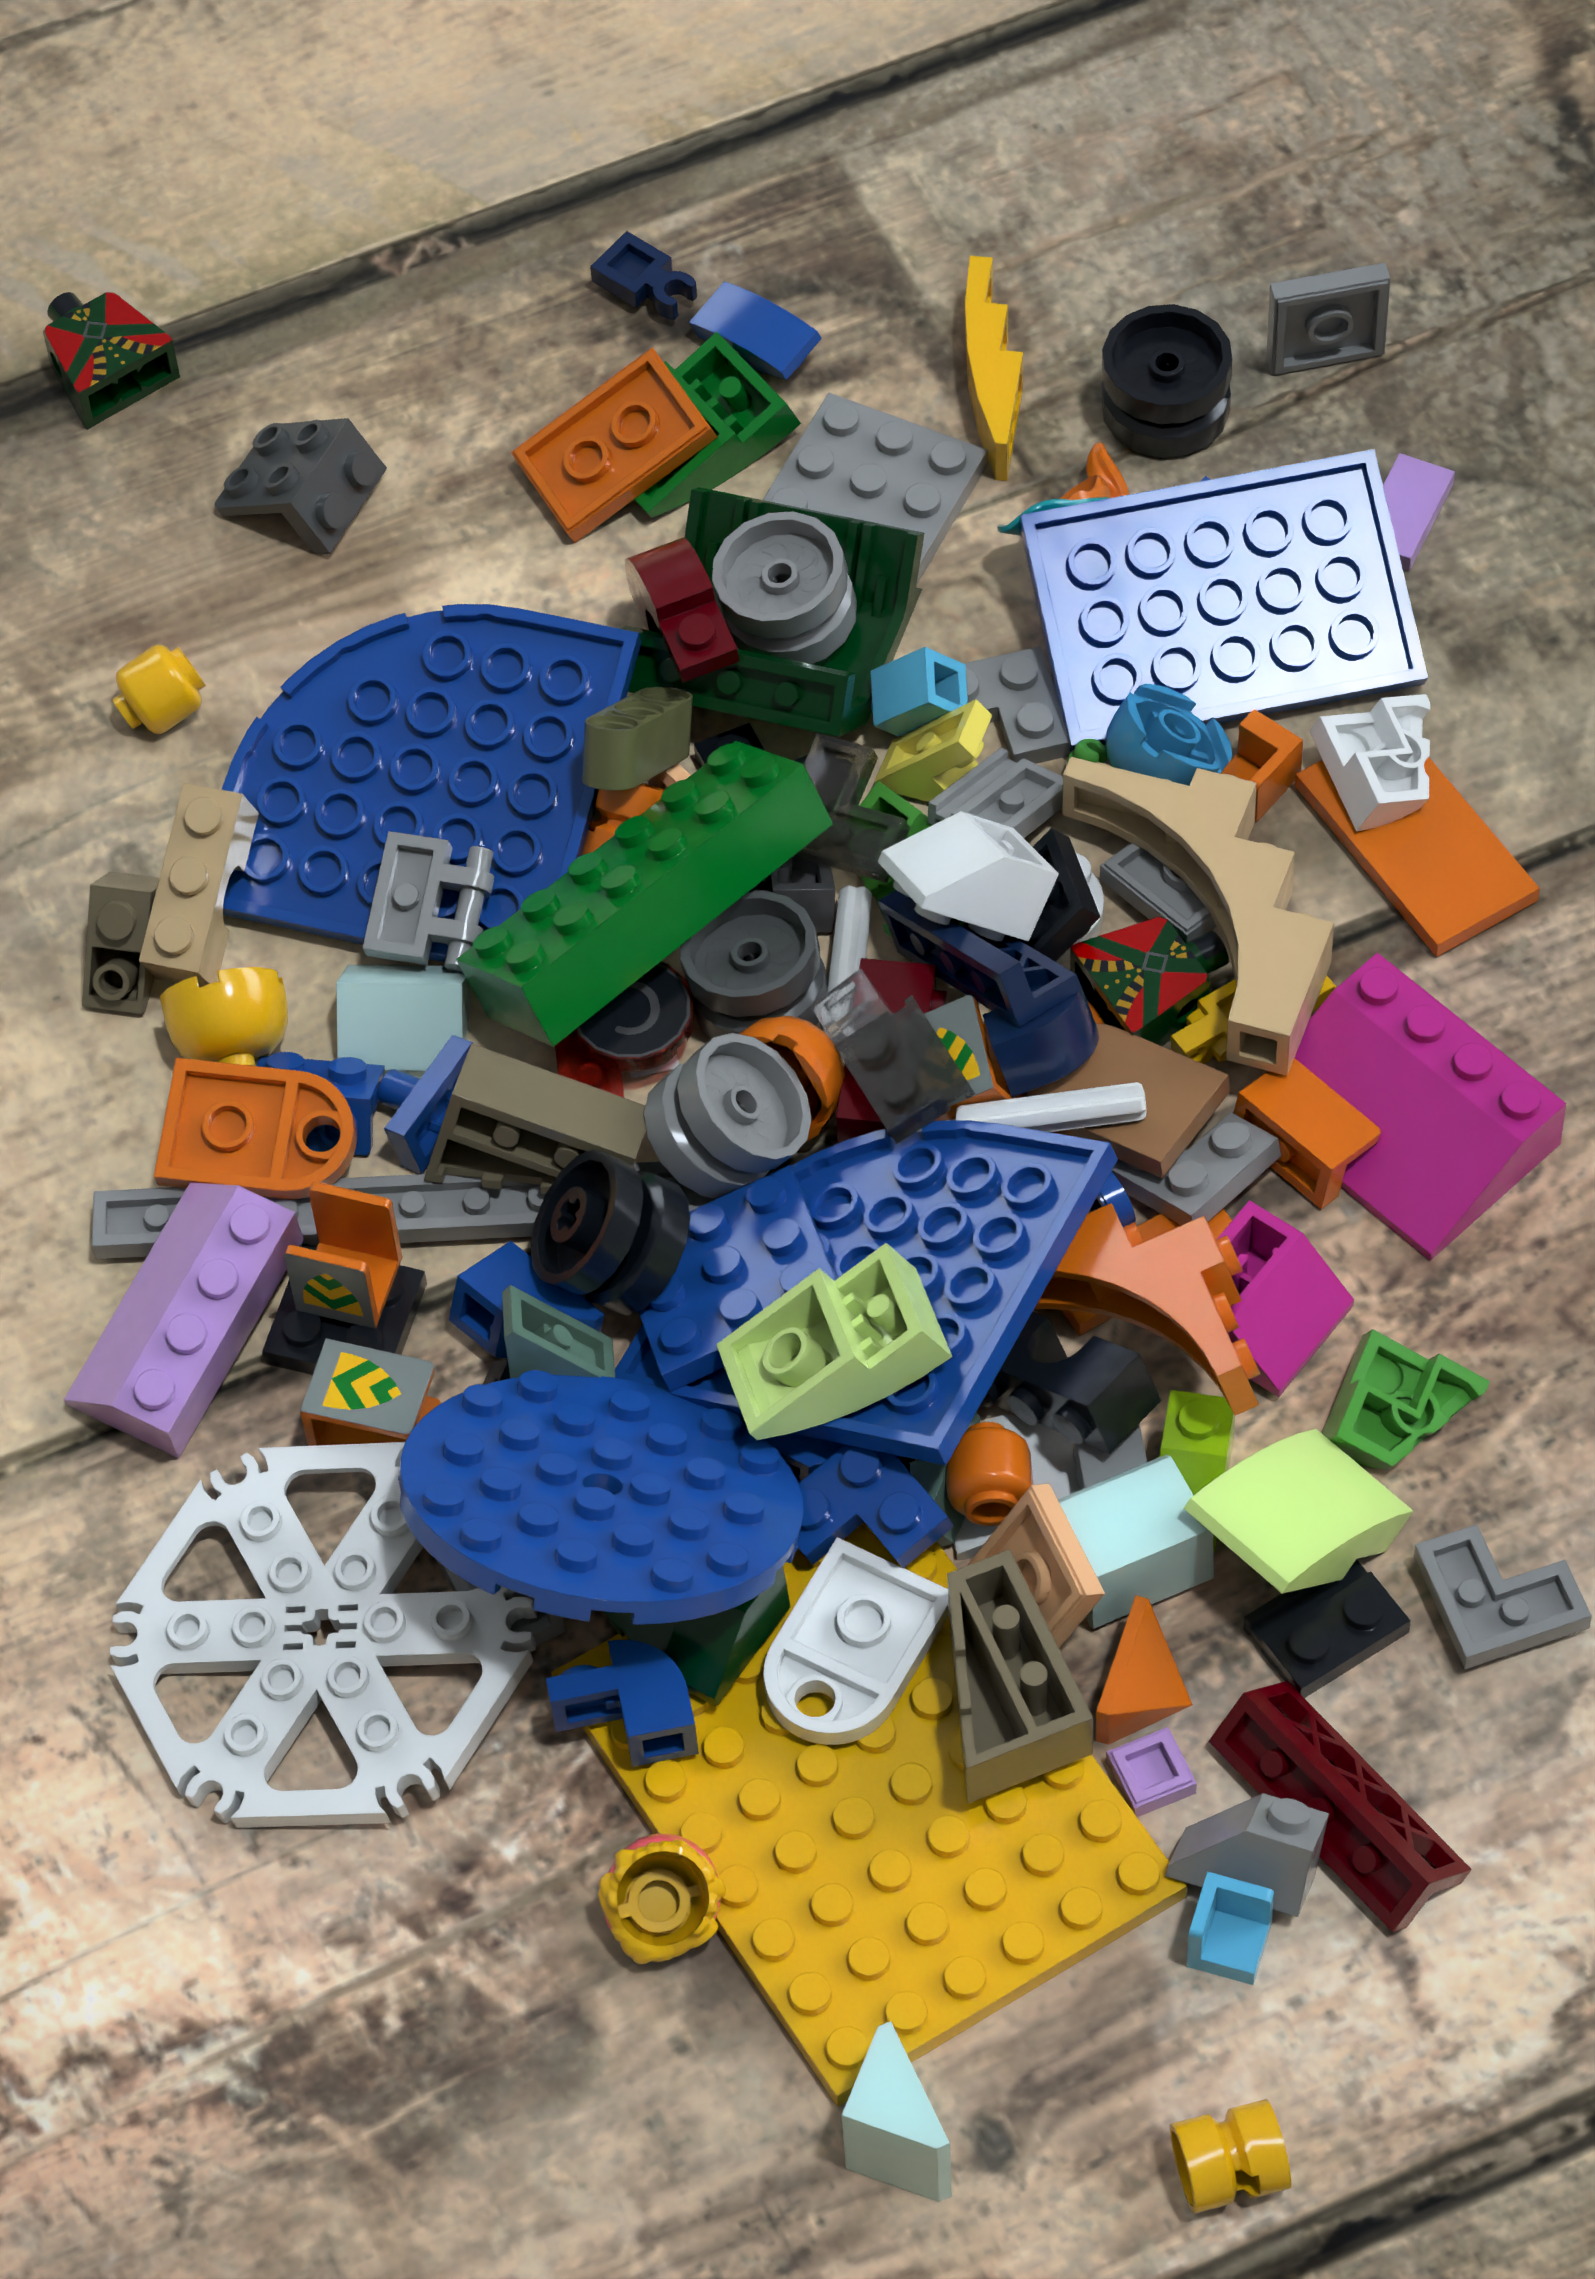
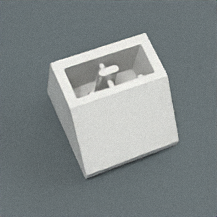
M962 811L882 850L878 859V863L895 880L893 887L900 893L912 898L916 903L914 910L918 914L933 922L948 925L952 918L967 922L971 930L995 941H1003L1005 934L1029 941L1059 875L1014 828Z

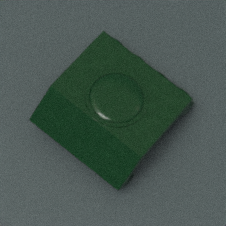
M701 487L692 489L684 538L694 548L713 588V560L727 536L744 522L764 514L794 511L819 519L835 533L843 550L848 567V575L857 599L856 622L845 643L826 659L816 663L808 664L738 649L740 662L682 683L660 632L626 625L619 629L639 632L642 640L628 692L635 693L649 687L678 688L686 690L693 695L692 706L837 737L867 724L872 712L870 671L893 661L922 591L916 585L925 533ZM714 588L715 599H716V602H717V604H718V607H719V609H720V611H721V613H722V607H721L720 602H719V600H718V598H717L716 591H715V588Z

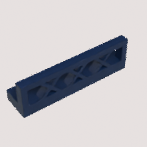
M897 890L878 900L898 953L914 963L936 965V976L962 993L973 996L980 1004L1017 1027L1023 1026L1082 990L1077 975L1015 937L1005 934L1003 941L991 940L971 930L968 927L969 923L954 918L951 919L948 925L933 922L918 914L914 910L916 903L913 899ZM1044 985L1033 993L1031 992L1030 987Z

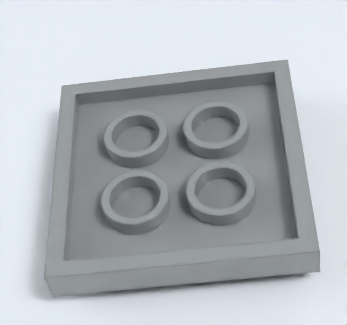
M828 392L763 500L924 532L917 579L918 584L988 465V450Z

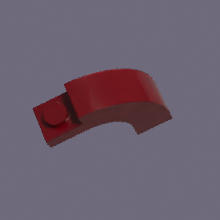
M686 538L674 540L625 559L629 591L647 630L660 632L682 683L740 662L738 649L716 602L712 583L694 548Z

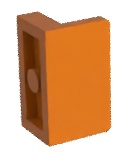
M1295 1058L1288 1076L1267 1071L1239 1091L1233 1113L1278 1138L1281 1157L1270 1167L1320 1209L1339 1196L1347 1164L1376 1144L1381 1134V1129Z

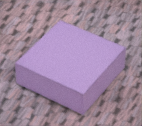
M1169 1727L1106 1751V1762L1126 1803L1137 1817L1196 1794L1197 1782Z

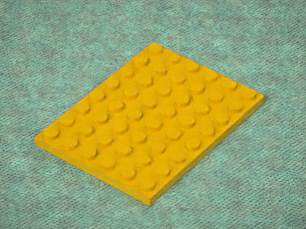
M865 1523L861 1524L843 1539L900 1566ZM937 1541L904 1568L948 1589L947 1573L957 1570ZM797 1548L792 1563L786 1562L783 1565L791 1607L717 1706H714L689 1693L699 1754L632 1767L622 1719L584 1726L582 1728L653 1834L678 1835L694 1842L709 1856L715 1866L718 1878L724 1882L726 1887V1894L721 1898L720 1908L715 1919L719 1926V1932L832 2100L839 2107L848 2101L878 2026L890 2021L892 2022L912 2063L1187 1897V1885L1183 1881L1166 1876L1169 1860L1092 1755L967 1804L949 1617L887 1720L874 1732L850 1743L824 1745L801 1739L785 1729L775 1718L767 1702L764 1684L765 1658L772 1642L826 1556L825 1554L812 1565L801 1550ZM617 1634L552 1671L551 1676H559L565 1670L579 1665H592L597 1668L610 1666L611 1659L608 1641L630 1639L626 1635L621 1637L620 1634ZM814 1692L803 1696L796 1707L804 1715L820 1717L827 1714L835 1703L828 1695Z

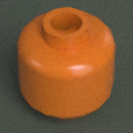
M980 1422L970 1426L962 1436L946 1465V1490L952 1508L966 1516L972 1523L982 1526L1000 1525L1028 1488L1033 1485L1031 1452L1026 1440L1014 1431L1005 1429L1001 1424L995 1422Z

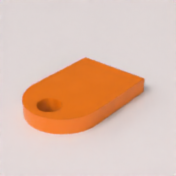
M176 1058L154 1178L160 1186L187 1188L189 1183L238 1185L262 1197L278 1199L309 1197L308 1192L312 1182L333 1185L345 1173L356 1149V1123L343 1094L331 1082L316 1074L296 1070ZM320 1125H331L340 1130V1139L332 1149L325 1152H316L306 1146L307 1136L314 1128Z

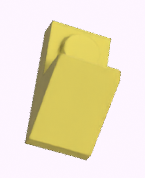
M975 699L892 740L874 783L876 784L877 781H880L899 795L928 802L978 765L975 759L984 748V741L982 739L992 714Z

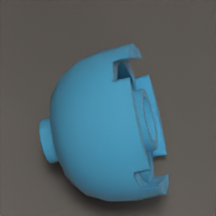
M1146 683L1139 685L1134 694L1130 691L1115 712L1107 728L1106 750L1112 767L1160 779H1168L1172 782L1190 786L1197 768L1221 774L1232 758L1231 742L1222 726L1213 717L1205 725L1197 716L1191 713L1197 703L1189 697L1165 686Z

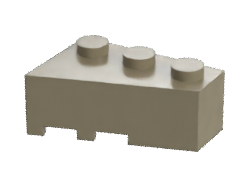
M1010 1549L947 1573L948 1611L967 1804L1092 1755L1093 1716Z

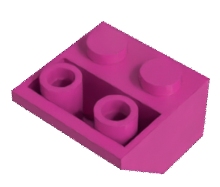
M1249 1200L1217 1238L1228 1235L1243 1269L1242 1272L1231 1276L1242 1301L1230 1306L1240 1328L1229 1332L1228 1336L1232 1343L1242 1338L1245 1339L1261 1374L1250 1380L1280 1397L1354 1306V1299L1302 1232Z

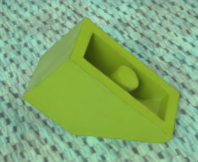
M1170 1390L1160 1457L1166 1454L1172 1457L1193 1495L1229 1470L1234 1440L1235 1415L1225 1397ZM1213 1535V1552H1216L1218 1540L1215 1535Z

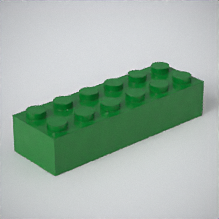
M738 741L723 745L709 755L707 763L687 779L677 781L663 791L661 799L640 816L629 818L621 823L615 830V835L594 852L584 854L575 859L569 865L568 872L548 888L529 895L522 902L521 909L502 924L489 928L478 935L473 942V946L456 960L489 1019L554 1047L832 826L833 822L804 764Z

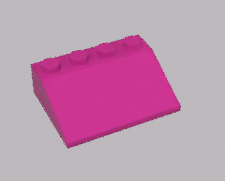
M1378 952L1332 991L1307 1024L1295 1059L1381 1129L1379 1141L1347 1164L1341 1188L1429 1261L1561 1144L1566 1103Z

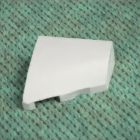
M1426 694L1381 698L1373 709L1366 713L1320 716L1309 730L1356 832L1376 828L1401 819L1423 807L1429 799V777L1425 772L1424 762L1430 756V740L1422 738L1423 718L1430 711V701Z

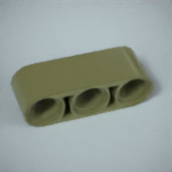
M644 688L589 716L585 720L582 783L602 790H627L642 784L689 756L693 695L686 690L678 688Z

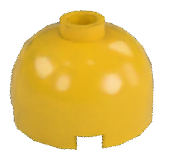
M243 967L217 971L218 982L199 988L197 976L167 988L160 995L165 1025L171 1043L185 1059L256 1066L255 1061L259 1060L262 1056H268L282 1041L288 1024L287 998L283 978H279L278 972L271 968Z

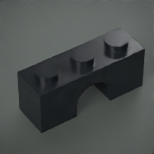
M1032 1312L981 1405L986 1407L995 1405L1014 1413L1029 1425L1041 1424L1060 1432L1066 1439L1075 1444L1084 1442L1111 1453L1162 1400L1140 1353L1093 1336L1079 1351L1067 1357L1049 1318Z

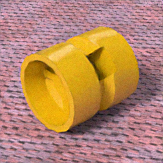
M1268 2099L1229 2108L1225 2120L1222 2122H1217L1210 2114L1170 2124V2138L1178 2175L1186 2200L1193 2214L1232 2204L1237 2191L1243 2190L1253 2199L1291 2188V2173L1286 2147L1276 2115Z

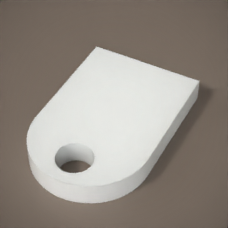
M837 1537L772 1642L765 1658V1694L770 1710L778 1722L797 1737L824 1745L850 1743L874 1732L887 1720L948 1619V1589ZM819 1692L828 1695L835 1704L827 1714L820 1717H810L801 1713L796 1707L799 1700L809 1693Z

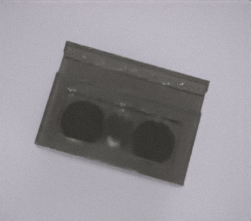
M913 996L905 999L904 1002L907 1006L892 1016L887 1011L834 1045L896 1144L951 1110L948 1104L963 1094L968 1099L975 1094Z

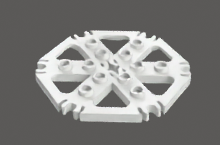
M405 1442L258 1448L262 1458L267 1463L268 1471L262 1472L254 1457L245 1453L240 1457L247 1470V1474L242 1482L235 1485L225 1483L217 1469L210 1473V1480L219 1497L216 1500L211 1499L200 1479L115 1604L119 1613L113 1615L112 1623L117 1631L125 1634L137 1633V1637L128 1646L110 1647V1655L115 1664L118 1665L110 1666L182 1799L185 1794L190 1804L198 1808L209 1793L222 1791V1798L216 1804L214 1812L219 1820L225 1824L232 1820L236 1828L391 1823L380 1803L383 1797L388 1799L394 1812L401 1818L409 1815L407 1807L402 1800L404 1790L411 1785L420 1784L425 1787L433 1801L439 1798L440 1789L431 1773L434 1768L438 1769L444 1776V1780L450 1790L534 1661L530 1653L536 1650V1642L532 1633L527 1631H511V1626L517 1620L537 1618V1611L533 1610V1597L502 1586L494 1595L480 1588L470 1591L392 1594L423 1548L407 1526L399 1505L401 1491L398 1475ZM368 1473L375 1479V1490L324 1565L287 1500V1488L293 1479L304 1474ZM220 1526L230 1533L265 1598L177 1602L168 1599L164 1595V1584L196 1535L206 1527ZM329 1619L334 1629L339 1631V1633L328 1634L326 1644L318 1646L313 1636L308 1634V1632L318 1631L321 1621ZM481 1663L482 1676L450 1726L440 1734L426 1735L415 1727L382 1667ZM254 1671L212 1735L200 1743H188L180 1738L156 1693V1682L161 1674ZM321 1700H323L357 1762L358 1772L351 1784L341 1789L278 1791L271 1788L267 1784L268 1780Z

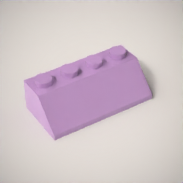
M189 1183L64 1398L65 1404L179 1459L285 1274L287 1267L284 1254L287 1246L295 1245L300 1247L304 1240L296 1213L238 1185Z

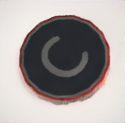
M659 962L571 1033L578 1049L588 1058H590V1054L595 1059L601 1060L604 1067L618 1072H643L666 1064L677 1055V1048L684 1043L686 1037L687 1041L694 1030L693 995L683 976L669 964Z

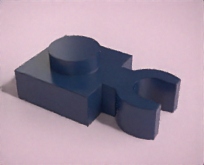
M628 231L590 266L593 283L635 308L648 298L654 302L657 313L669 320H675L679 316L677 300L670 296L682 295L691 301L697 298L696 281L692 276L685 272L672 271V259L669 255Z

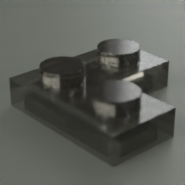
M821 733L816 734L804 766L833 825L794 856L888 883L890 875L878 863V859L882 850L906 839L910 827L904 818L859 806L878 760V756L871 747Z

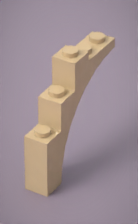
M1070 757L1063 773V815L1106 829L1148 851L1182 878L1209 910L1227 945L1236 980V991L1228 1018L1226 1060L1288 1076L1331 965L1334 922L1318 919L1310 914L1286 910L1293 892L1295 852L1278 848L1269 843H1257L1248 840L1255 823L1256 782L1240 779L1230 774H1220L1197 768L1190 786L1172 782L1168 779H1160L1115 768L1105 763H1095Z

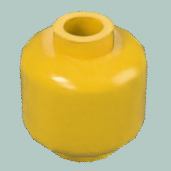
M154 645L117 671L115 679L121 694L112 699V701L132 729L143 723L149 731L155 734H162L200 708L202 698L199 690L206 685L179 647L170 651L163 645Z

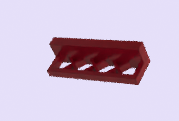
M1288 1681L1244 1692L1208 1741L1259 1795L1264 1793L1280 1799H1294L1305 1804L1307 1807L1329 1813L1319 1857L1392 1933L1407 1928L1433 1893L1461 1884L1472 1870ZM1276 1707H1280L1290 1719L1286 1718ZM1374 1807L1378 1808L1383 1814L1379 1813ZM1421 1855L1425 1856L1436 1869H1433Z

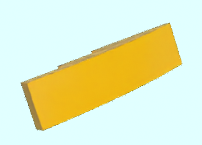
M970 255L965 296L968 389L978 435L983 448L988 450V461L995 480L1007 481L1023 395V352L1007 351L1008 305L992 303L993 258Z

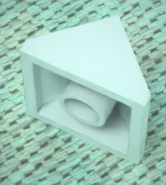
M347 965L336 982L337 1057H354L363 1060L366 1064L385 1065V1074L389 1070L396 1069L415 1077H422L452 1035L467 1040L471 986L464 973L450 970L445 966Z
M1168 1454L1058 1499L1105 1592L1103 1597L1086 1616L1089 1626L1093 1629L1128 1615L1135 1595L1148 1598L1152 1605L1214 1578L1213 1534L1183 1509L1193 1496V1493L1172 1457Z
M887 2022L877 2027L842 2113L846 2169L940 2202L952 2197L950 2143L892 2022Z

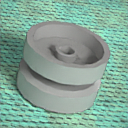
M794 511L764 514L744 522L727 536L714 557L712 582L722 607L725 622L737 649L813 664L826 659L845 643L856 622L857 599L839 541L835 533L819 519Z
M736 1033L713 1037L685 1063L678 1065L663 1077L648 1093L644 1110L647 1136L662 1165L679 1183L701 1196L716 1199L764 1177L769 1170L776 1169L792 1157L807 1141L811 1124L807 1094L791 1066L776 1050L755 1037Z

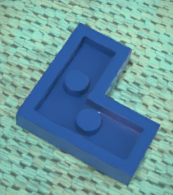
M845 1444L799 1483L803 1497L804 1513L798 1548L812 1565L828 1553L837 1537L842 1540L845 1539L863 1523L868 1526L902 1568H905L954 1527V1524L898 1457L893 1454Z

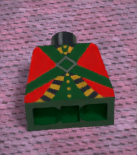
M66 292L57 296L50 303L47 314L53 322L48 324L43 331L49 361L79 419L87 430L180 378L171 337L116 293L105 292L88 303L83 304L74 293Z
M1156 917L1081 941L1070 947V971L1077 975L1086 1000L1097 1010L1104 1023L1160 1046H1164L1171 1041L1170 1036L1188 1026L1186 1024V1017L1197 1009L1199 999L1210 994L1211 981L1208 974L1229 963L1226 947L1217 933L1211 930L1185 943L1169 920L1162 917Z

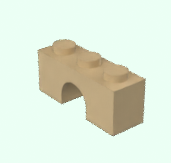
M183 782L139 962L156 979L179 983L185 979L197 976L199 987L218 981L217 971L221 969L230 932L223 921L225 892L233 870L245 871L259 815L258 811L242 793Z

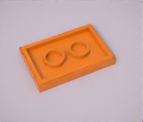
M652 347L510 453L566 533L576 543L718 437Z

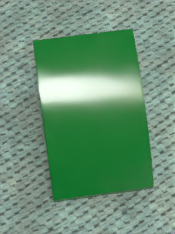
M715 332L675 370L667 361L664 362L718 438L634 499L651 518L690 502L692 489L701 487L712 490L726 482L767 453L801 424L788 404L718 332Z

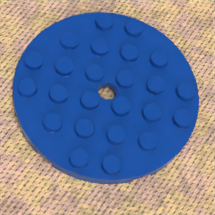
M530 1370L522 1373L517 1378L496 1381L485 1385L476 1384L469 1386L463 1393L453 1396L436 1406L412 1429L404 1444L398 1475L401 1491L399 1505L406 1524L419 1543L443 1566L465 1581L490 1594H496L502 1586L533 1597V1610L582 1621H590L591 1610L631 1613L632 1624L644 1625L693 1620L737 1607L770 1588L774 1584L776 1572L786 1562L792 1563L798 1548L804 1513L801 1490L791 1468L775 1447L771 1446L765 1439L756 1440L749 1434L747 1426L742 1423L739 1415L727 1409H708L669 1394L662 1387L605 1376L599 1378L552 1375L545 1371Z

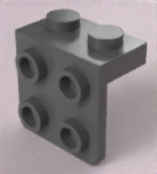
M349 418L273 423L263 428L255 436L253 448L242 464L226 478L224 490L217 498L215 507L222 516L282 513L314 554L331 553L387 467Z

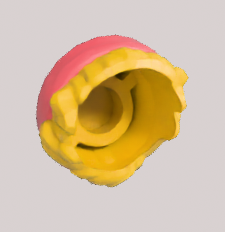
M657 1833L639 1838L615 1854V1860L608 1873L599 1879L598 1896L607 1925L614 1938L620 1942L624 1953L637 1964H647L648 1962H661L678 1957L708 1941L718 1930L719 1926L715 1919L720 1908L721 1898L726 1894V1887L724 1882L718 1878L713 1862L698 1845L678 1835Z

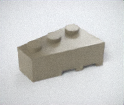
M471 1043L452 1092L423 1181L443 1183L447 1174L482 1178L481 1182L484 1188L502 1189L505 1181L540 1185L541 1194H546L562 1169L576 1156L592 1149L608 1153L634 1165L646 1131L644 1118L646 1105Z

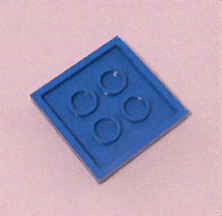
M790 1165L689 1212L690 1223L687 1242L675 1273L662 1293L645 1309L638 1311L661 1376L671 1392L724 1368L716 1344L818 1268L834 1281L838 1279L799 1181Z

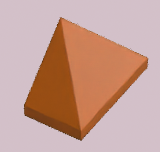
M1135 1595L1096 1710V1741L1108 1745L1193 1705L1149 1599Z

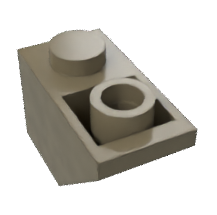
M110 871L90 885L82 998L83 1007L137 1014L146 1012L155 977L139 962L159 877Z

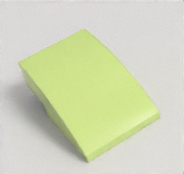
M887 1243L883 1244L835 1281L818 1268L716 1344L749 1434L756 1440L791 1434L856 1412L922 1378L952 1357L916 1268Z
M1317 1429L1287 1437L1254 1453L1202 1488L1189 1499L1183 1508L1282 1594L1342 1580L1356 1559L1385 1553L1413 1513L1409 1506Z

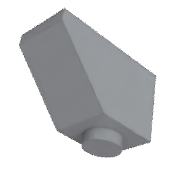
M1262 1793L1186 1827L1168 1864L1166 1876L1203 1887L1208 1871L1266 1887L1274 1891L1273 1910L1298 1917L1315 1878L1329 1813L1307 1807L1305 1804L1294 1799H1280Z

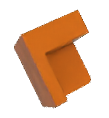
M1253 709L1239 724L1238 753L1226 765L1221 774H1230L1240 779L1256 782L1255 822L1257 823L1295 782L1296 773L1301 771L1303 739Z

